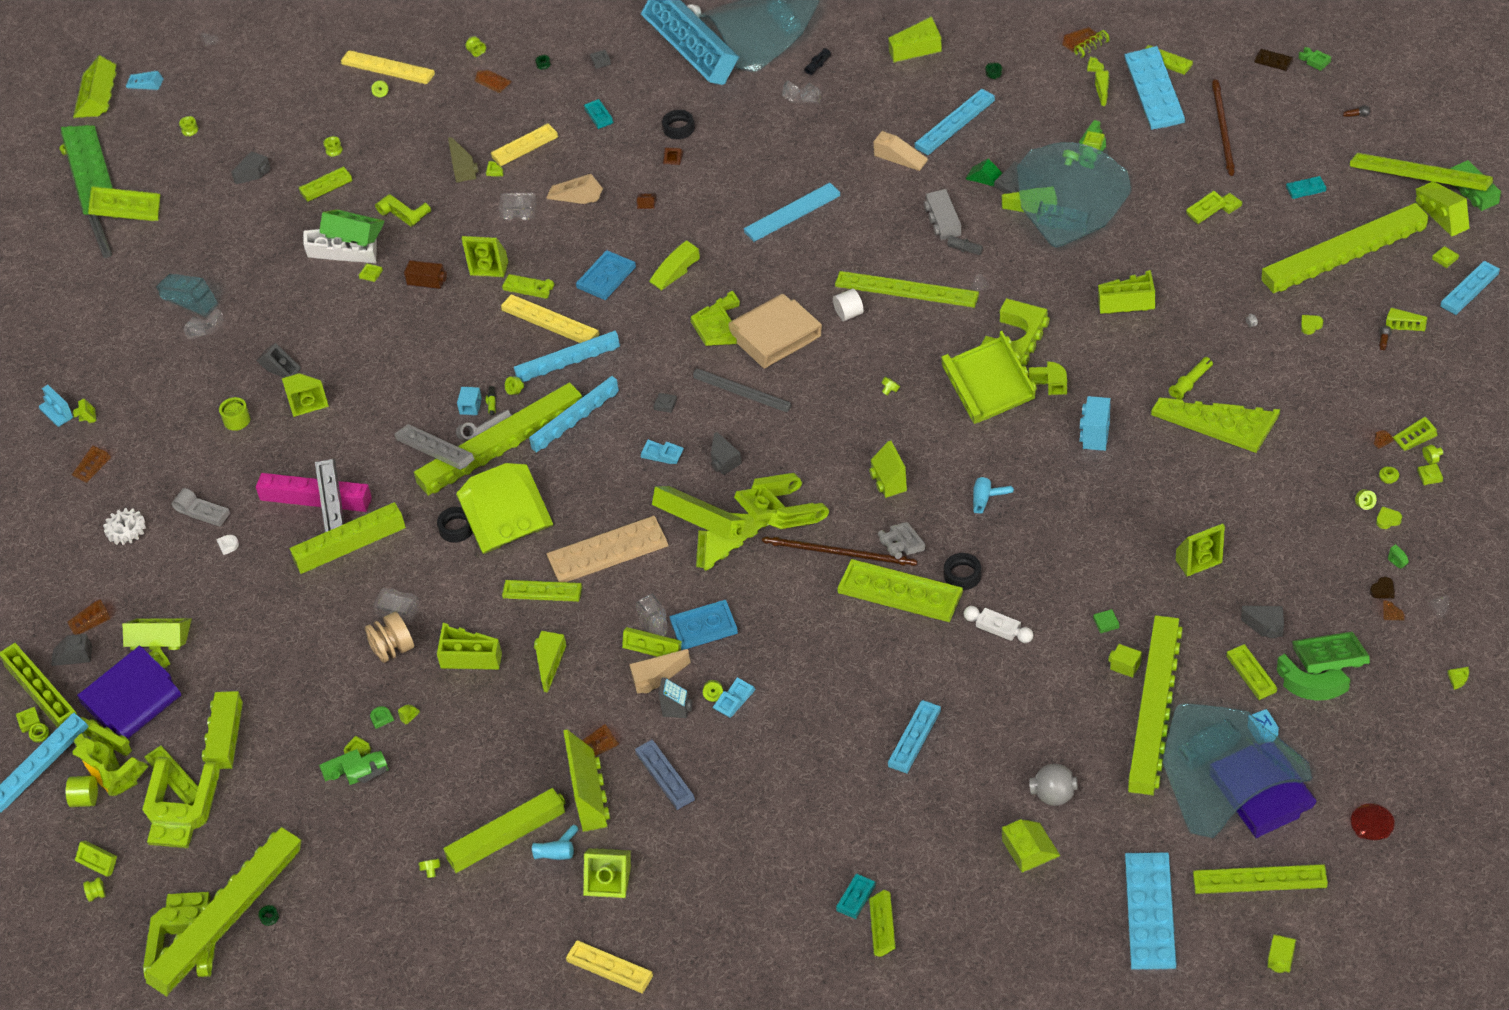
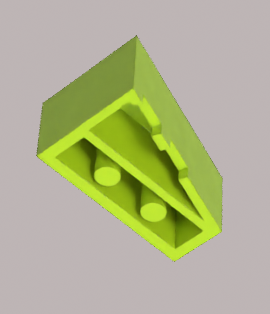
M932 17L888 38L889 53L893 62L942 51L941 36Z
M446 623L442 625L437 650L440 668L499 670L502 652L498 639L479 633L472 634L460 627L459 629L452 628Z

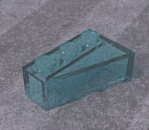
M168 274L156 286L163 300L203 317H206L218 305L203 278Z

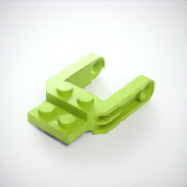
M795 473L754 479L751 489L736 491L734 496L755 521L764 520L768 525L779 529L818 523L829 514V509L823 503L785 507L776 496L791 494L801 487V479Z
M158 757L155 761L142 809L152 823L147 843L157 846L188 848L193 830L207 823L220 774V766L218 762H205L194 805L190 806L182 803L163 802L169 780L167 777L171 759Z
M209 892L167 894L166 907L160 909L150 919L143 965L145 979L146 968L151 962L157 961L163 950L165 934L183 933L193 917L197 918L204 905L210 903L211 895ZM215 944L196 964L198 977L211 976Z

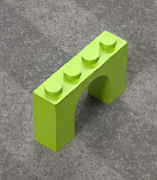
M1006 298L1000 309V322L1019 327L1026 332V335L1021 339L1011 341V347L1013 351L1016 350L1018 352L1021 365L1027 366L1029 355L1034 353L1036 341L1041 340L1043 328L1048 327L1050 318L1047 317V309ZM985 336L981 345L997 338Z

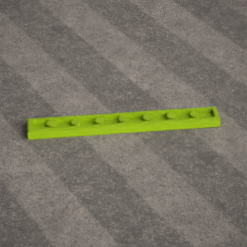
M1357 153L1350 161V167L1486 191L1493 183L1492 176Z
M844 271L839 272L835 282V287L974 308L979 297L978 291Z

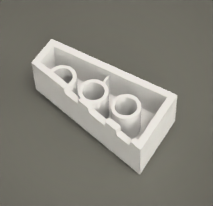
M320 229L304 231L303 245L309 258L376 263V240L374 243L368 244V246H360L355 241H341L339 237L335 239L327 238L325 234L319 233Z

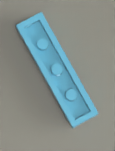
M1483 261L1441 301V307L1457 315L1499 274L1500 269Z
M921 700L888 761V767L908 773L941 712V706Z

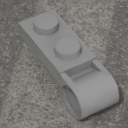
M505 410L477 427L472 423L461 424L456 429V435L463 441L472 439L512 415L509 410ZM464 427H467L470 431L468 437L463 433Z
M183 488L172 502V506L176 511L219 527L230 514L228 508L196 498V495L186 488Z

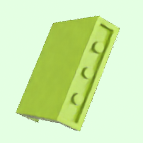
M1000 331L999 338L953 358H950L949 354L941 357L942 367L974 424L1035 399L1036 385L1033 380L1030 381L1028 378L1027 368L1019 362L1018 352L1016 350L1013 351L1011 340L1008 336L1005 337L1003 331Z

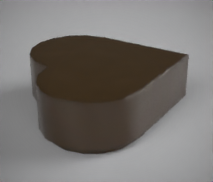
M1389 577L1379 578L1378 583H1374L1371 586V596L1377 599H1394L1393 580Z

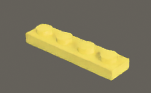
M546 124L491 152V156L499 166H502L558 137L557 132L549 124Z
M580 941L575 942L566 957L567 962L642 994L653 977L652 971Z

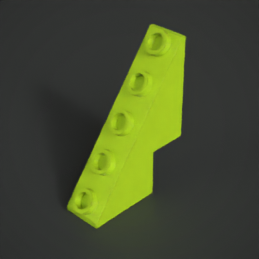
M731 513L746 520L742 539H726L710 531L698 530L696 567L703 568L705 571L711 569L717 560L726 558L732 549L742 546L744 540L754 537L760 528L766 527L768 524L764 520L755 521L750 514Z

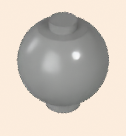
M1048 764L1038 771L1035 778H1030L1031 795L1037 794L1042 802L1051 806L1067 803L1073 797L1074 790H1078L1077 777H1073L1071 770L1061 764Z

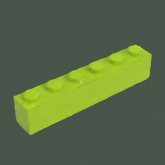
M394 502L289 549L300 574L406 527L403 516Z
M16 643L0 652V658L5 668L57 728L72 713L76 714V711Z

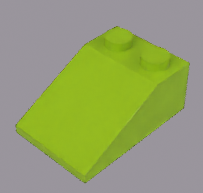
M462 236L470 275L504 277L508 258L506 250L497 238Z
M1224 524L1189 536L1176 548V561L1187 577L1222 563Z

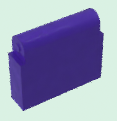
M139 645L77 696L81 705L104 728L107 727L118 736L122 735L129 739L177 700L181 693L173 684L170 674Z
M1268 743L1259 748L1254 745L1211 765L1212 779L1255 838L1299 819L1300 813L1313 808L1316 804L1315 797L1274 743Z

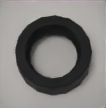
M686 110L670 111L662 119L663 132L668 138L680 140L689 137L694 132L693 115ZM676 121L687 122L685 126L679 128L669 126Z
M451 507L441 512L437 519V526L440 536L445 541L458 543L465 541L473 534L468 521L462 528L457 530L445 528V525L454 519L467 521L462 507Z
M957 553L950 556L944 564L946 583L962 587L963 591L977 586L981 580L980 561L969 553ZM965 565L973 568L974 573L968 577H957L951 573V570L957 566Z

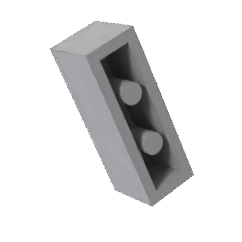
M947 190L927 193L924 208L926 212L929 211L930 223H934L935 235H939L941 240L949 239L950 236H961V223Z

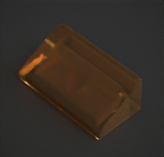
M490 70L477 71L475 82L498 93L512 83L511 80Z

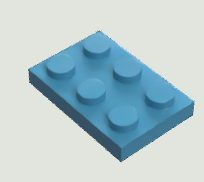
M606 250L576 282V287L606 300L636 268V264L634 261Z
M726 600L669 616L677 640L682 641L681 651L738 634Z

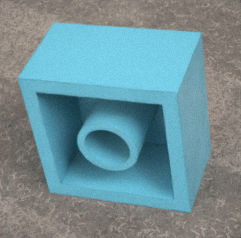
M1088 396L1087 403L1082 406V415L1085 416L1080 419V429H1083V431H1080V442H1083V449L1106 451L1110 426V398Z

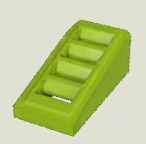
M1108 71L1095 73V87L1101 106H1106Z
M1391 308L1387 315L1386 325L1391 329L1426 330V316Z
M1423 417L1395 435L1393 439L1406 451L1438 435L1437 429L1426 417ZM1411 434L1414 439L1411 440L1408 435ZM1401 438H1405L1408 443L1405 444Z

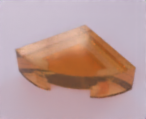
M1385 430L1375 433L1374 445L1379 449L1394 441L1391 434Z
M1383 600V620L1404 621L1403 611L1393 605L1394 603Z

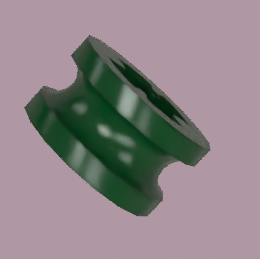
M540 55L535 59L538 69L544 70L551 65L550 58L547 55Z
M272 905L262 907L258 913L261 923L265 926L274 925L279 919L277 909ZM269 913L270 915L272 914V917L268 918L265 915Z

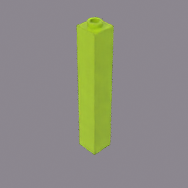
M655 486L652 500L653 506L726 539H742L746 520L670 486Z
M551 788L443 848L447 861L455 873H458L564 814L566 802L560 793L557 794Z

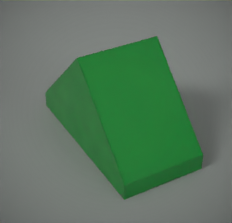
M988 158L973 166L966 180L994 187V182L1003 173Z

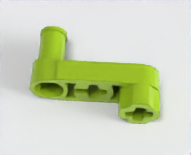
M390 194L375 204L376 210L384 216L391 212L410 227L414 226L422 217L431 212V208L427 203H423L417 209L411 210Z

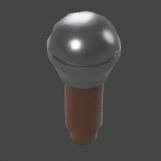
M1362 105L1358 109L1346 110L1343 112V116L1366 117L1370 114V108L1367 105Z
M1387 325L1379 329L1381 337L1380 350H1385L1388 338L1392 334L1391 328Z

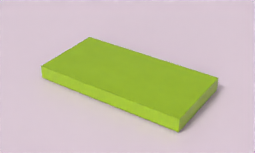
M91 187L88 214L157 221L160 194Z

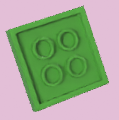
M1353 632L1292 641L1293 649L1308 673L1318 674L1324 670H1341L1343 667L1349 666L1361 667L1363 664L1370 663L1368 653Z

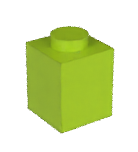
M1118 644L1116 650H1112L1109 655L1108 661L1111 662L1110 670L1133 678L1141 664L1142 652Z
M1273 935L1267 968H1271L1278 973H1283L1284 971L1290 973L1296 939Z

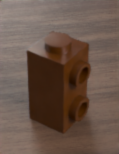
M409 260L404 271L406 283L411 286L441 289L447 277L443 264Z

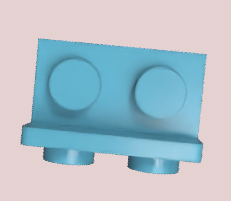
M49 385L43 387L42 390L45 395L43 399L45 402L39 405V409L57 427L72 419L73 416L68 403Z

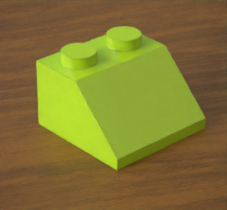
M300 373L282 378L293 417L329 407L321 380Z
M888 441L871 459V468L869 469L871 478L877 481L876 486L879 493L883 492L885 498L907 491L905 465L892 441Z
M1020 819L1002 827V841L1021 872H1025L1060 856L1040 823Z
M589 848L584 853L583 896L626 898L631 866V850Z

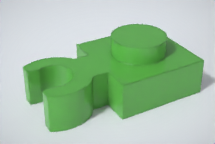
M1305 47L1304 53L1299 52L1300 60H1307V65L1320 71L1331 62V56L1318 50L1312 52L1310 48Z

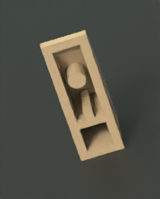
M881 131L874 140V156L918 171L928 161L925 156L898 136Z
M589 174L553 185L546 198L586 204L597 201L603 188L593 175Z
M688 649L629 664L637 694L649 693L653 689H657L661 684L662 677L670 679L690 664Z

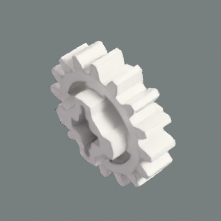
M125 508L123 512L117 510L116 515L111 513L112 518H106L107 524L103 525L106 537H108L110 542L114 541L116 545L119 542L125 545L126 541H129L131 544L132 539L138 540V534L143 535L142 529H146L143 516H141L139 511L135 512L133 508L130 511Z

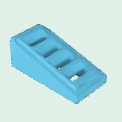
M159 71L130 75L126 87L159 90L163 77Z

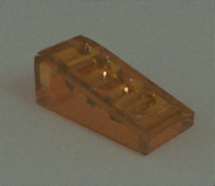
M1086 27L1064 35L1063 46L1074 53L1075 46L1084 43L1087 39L1090 40L1091 36H1096L1097 32Z
M92 445L72 473V476L87 483L109 461L110 455L106 451ZM84 472L86 473V476H83L80 473Z
M99 599L67 623L73 634L78 635L110 620V616L101 599ZM79 622L80 627L77 628L75 624Z
M606 724L582 740L587 745H593L592 749L595 756L619 745Z

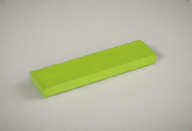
M505 580L502 597L506 599L579 602L582 583Z
M160 745L144 756L152 768H154L158 757L171 759L167 777L169 779L168 786L184 804L193 806L198 786L169 753Z

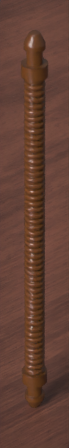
M1214 79L1212 81V91H1214L1226 159V169L1228 174L1233 176L1235 165L1232 159L1221 98V86L1219 81Z
M769 536L762 538V542L765 544L770 543L777 547L802 548L809 551L814 550L816 552H826L855 558L860 557L875 561L894 562L896 564L899 563L901 566L906 564L915 566L918 564L917 560L914 558L907 559V556L896 559L894 556L887 554L855 551L848 548L843 549L841 547H831L795 540L790 541L775 536L773 538H769Z

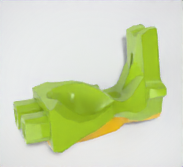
M81 733L74 739L77 747L72 751L73 755L82 759L90 774L95 776L98 784L105 788L110 796L119 795L138 784L137 779L148 768L145 762L139 761L134 757H131L120 767L113 747L109 743L101 742L98 737L88 738L86 734Z

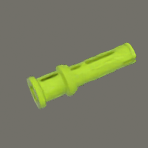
M1204 357L1186 376H1181L1178 379V383L1169 388L1170 396L1182 400L1184 394L1193 389L1194 383L1213 366L1212 361L1206 364L1210 358Z

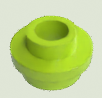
M1384 467L1379 472V478L1384 483L1392 484L1399 479V472L1393 467Z
M42 723L32 725L29 730L30 739L36 743L45 741L49 736L48 727Z

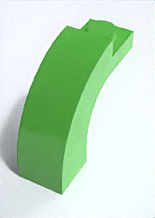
M1285 654L1278 657L1277 672L1284 678L1283 686L1299 697L1309 700H1328L1349 691L1350 679L1342 670L1330 669L1322 674H1308L1301 671Z

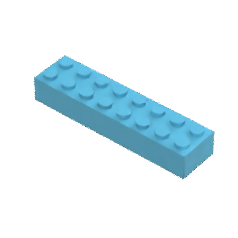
M648 0L641 15L709 82L720 85L725 84L739 56L681 0Z

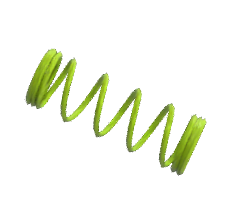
M1105 30L1097 33L1100 39L1096 36H1091V38L1095 37V39L1097 38L1100 41V46H1102V35L1107 40L1105 43L1109 41V35ZM1090 38V40H1089V41H1090V45L1092 46L1091 42L1095 45V43H1094L1093 41H1091V38ZM1085 42L1080 43L1079 45L1074 47V52L1076 55L1078 54L1076 50L1077 47L1079 49V53L1082 52V56L1080 58L1085 56V51L1080 46L1081 44H1084L1085 47Z

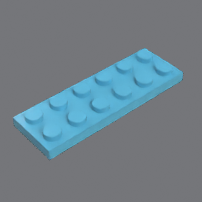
M1158 46L1124 54L1151 130L1185 123L1184 114Z
M1125 853L1131 969H1176L1169 853Z

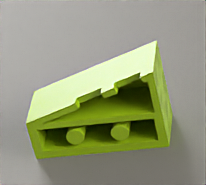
M1433 181L1416 189L1417 204L1451 236L1470 229L1467 198Z
M1151 270L1145 271V275L1136 277V275H1131L1130 279L1121 282L1117 279L1098 285L1100 314L1155 309V288Z

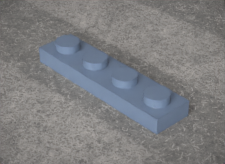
M653 740L635 749L638 758L677 810L695 800L690 789Z

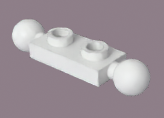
M968 606L964 610L965 619L970 622L976 621V627L1010 641L1015 636L1022 643H1029L1033 639V632L1030 628L1023 627L1020 629V621L984 608L982 613H979L978 608L975 606Z

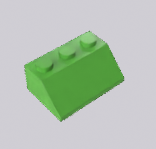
M336 209L322 212L319 233L325 234L327 238L335 239L339 237L344 242L355 241L357 245L368 246V244L375 242L384 225V220Z

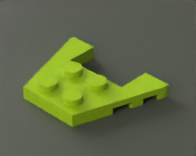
M733 291L727 293L725 298L716 300V303L711 307L707 306L691 316V323L705 346L737 344V339L729 329L731 319L726 313V310L739 307L740 304Z

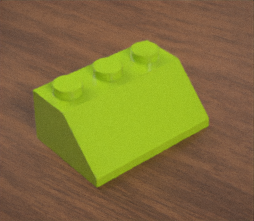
M135 618L122 623L123 647H130V650H134L139 645L141 647H149V650H154L158 647L160 649L161 647H168V650L180 649V646L186 644L192 618Z

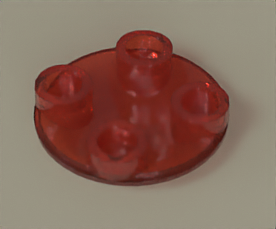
M1364 804L1353 811L1351 826L1359 838L1381 840L1388 838L1393 831L1394 818L1390 811L1381 805Z

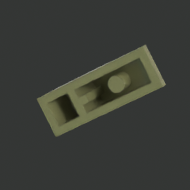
M452 137L448 138L456 183L476 179L475 173H479L477 162L473 163L472 156Z

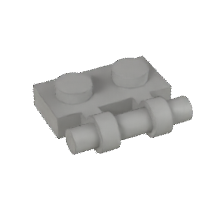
M908 522L890 526V532L885 533L884 530L878 532L880 542L887 546L890 555L895 556L896 559L902 557L900 551H905L909 555L925 550V543Z

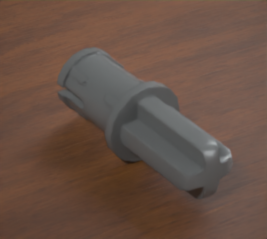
M950 236L947 242L948 247L959 249L963 253L967 251L981 255L983 251L981 245L969 242L968 239L964 240Z

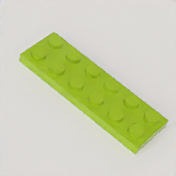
M851 559L837 588L839 594L946 622L951 621L963 593L962 587Z

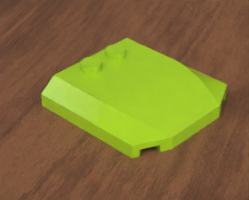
M504 463L472 476L456 493L482 554L493 551L504 544L531 533H536L553 526V522L527 464Z

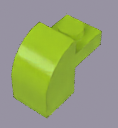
M1047 362V367L1029 368L1030 381L1033 380L1035 384H1048V395L1067 394V373L1060 364Z

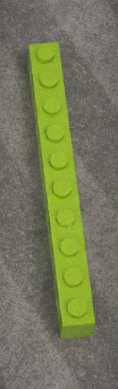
M1413 203L1262 268L1261 281L1273 294L1278 291L1282 292L1292 285H1299L1308 278H1315L1322 272L1331 271L1338 265H1345L1352 259L1361 258L1368 252L1377 251L1382 246L1391 245L1396 240L1407 238L1410 234L1417 231H1423L1427 227L1428 215L1417 203Z
M569 382L459 445V448L472 453L475 459L467 467L460 470L441 460L435 459L414 471L416 483L428 496L439 492L446 485L453 484L460 477L470 474L479 466L486 465L491 459L503 455L505 451L515 448L524 440L529 439L530 436L582 398L581 393Z
M1156 615L1154 618L1128 792L1154 795L1155 788L1159 789L1160 776H1157V771H1162L1163 759L1159 757L1165 751V742L1162 741V737H1167L1168 725L1164 724L1165 720L1169 721L1170 708H1167V704H1172L1173 692L1170 691V687H1174L1175 675H1172V671H1177L1178 659H1174V657L1179 655L1180 643L1177 642V638L1181 639L1183 627L1179 626V618Z
M282 827L276 833L273 832L269 836L267 843L256 850L254 857L250 861H245L241 871L237 875L231 876L228 885L224 889L218 890L214 900L204 905L200 915L190 920L183 933L179 932L176 935L171 946L165 947L162 950L157 961L151 962L145 971L146 983L167 997L300 851L301 839Z

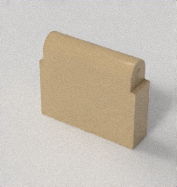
M784 294L776 296L729 322L730 332L737 339V344L764 369L820 337L822 324L797 301H791Z

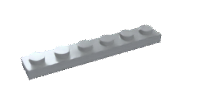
M409 424L394 434L396 440L460 470L475 460L472 453Z

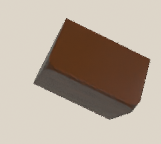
M665 148L663 164L680 165L683 155L682 148Z
M640 193L637 197V209H654L656 194Z

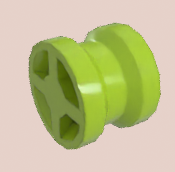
M471 37L467 40L465 47L474 57L485 53L486 45L478 37Z
M187 116L180 120L179 125L182 128L183 135L192 136L198 132V126L194 117Z
M328 137L324 140L323 144L328 156L334 157L341 154L342 147L338 137Z
M101 877L96 878L92 882H83L85 894L89 902L94 901L97 897H106Z

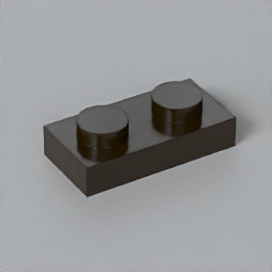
M1260 49L1254 63L1287 71L1293 61V57Z

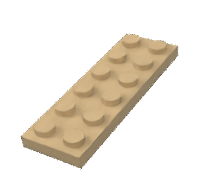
M652 516L546 554L558 582H568L668 546V542L656 517Z

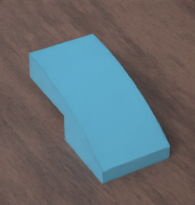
M648 439L641 452V458L677 464L684 448L667 441L665 445Z
M737 678L728 692L724 691L713 708L730 718L751 696L755 688Z

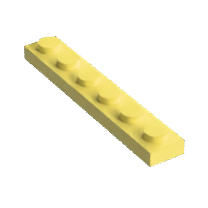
M350 50L341 60L343 65L428 84L435 74L434 70Z
M512 294L501 305L504 312L579 343L599 336V330Z

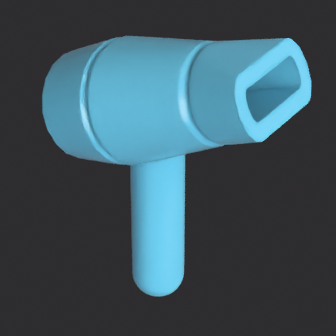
M984 477L976 479L973 488V512L983 513L989 496L1012 493L1014 488L1012 486L991 488V481Z
M572 825L558 841L544 844L533 843L532 853L534 859H571L574 854V847L570 839L577 833L578 827Z

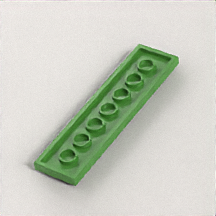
M95 126L61 127V135L83 215H86L89 209L91 187L113 188Z

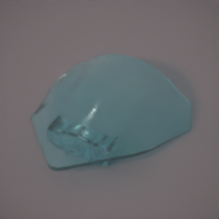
M737 0L698 15L701 18H710L720 31L726 45L739 56L735 64L736 68L758 72L789 48L803 34L820 0Z
M1061 142L1049 144L1042 148L1031 149L1017 166L1021 208L1053 247H1062L1105 227L1132 192L1128 171L1118 165L1106 153L1084 144Z
M1180 704L1176 707L1167 738L1163 764L1189 833L1214 838L1223 829L1231 816L1258 793L1278 784L1311 781L1312 774L1309 762L1270 732L1249 712L1197 704Z

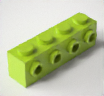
M239 691L215 692L214 700H211L210 703L211 717H208L207 721L209 730L205 734L206 747L202 751L203 762H218L220 769L233 768L243 706Z

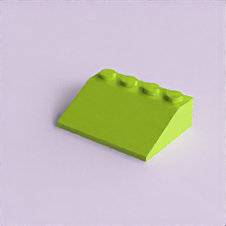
M563 730L574 797L582 831L607 827L606 820L610 819L608 807L603 805V803L607 802L605 790L601 791L600 786L604 785L602 773L598 774L597 769H601L600 759L595 757L594 751L590 746L569 730Z

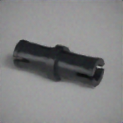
M823 48L817 56L811 59L808 66L804 68V72L812 76L819 67H823L824 62L831 56V52L827 48Z

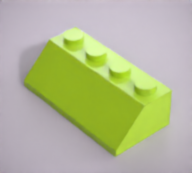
M99 55L83 73L73 115L74 118L100 116L103 112L106 113L109 108L108 101L112 96L110 91L114 86L113 79L116 76V64Z

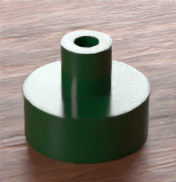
M996 62L987 64L985 67L986 76L991 79L999 78L1002 75V66Z

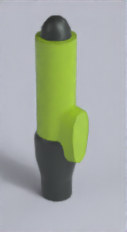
M493 386L489 387L488 395L486 396L488 413L490 415L496 413V394Z

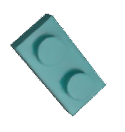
M600 99L584 105L585 111L598 129L613 124V118Z
M1320 176L1286 184L1292 199L1326 192V186Z
M856 874L837 904V912L856 919L876 886L875 881Z

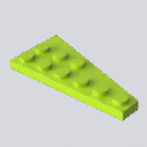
M1159 398L1151 410V415L1257 453L1278 419L1280 410L1264 411L1263 408L1256 407L1254 410L1245 409L1239 405L1219 403L1204 405L1199 401H1195L1194 404L1184 403L1183 400Z

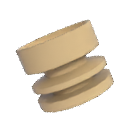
M396 611L383 617L385 627H382L378 621L373 622L375 630L370 624L365 626L369 645L383 663L389 661L387 652L391 658L396 657L395 647L401 653L414 648L411 635Z

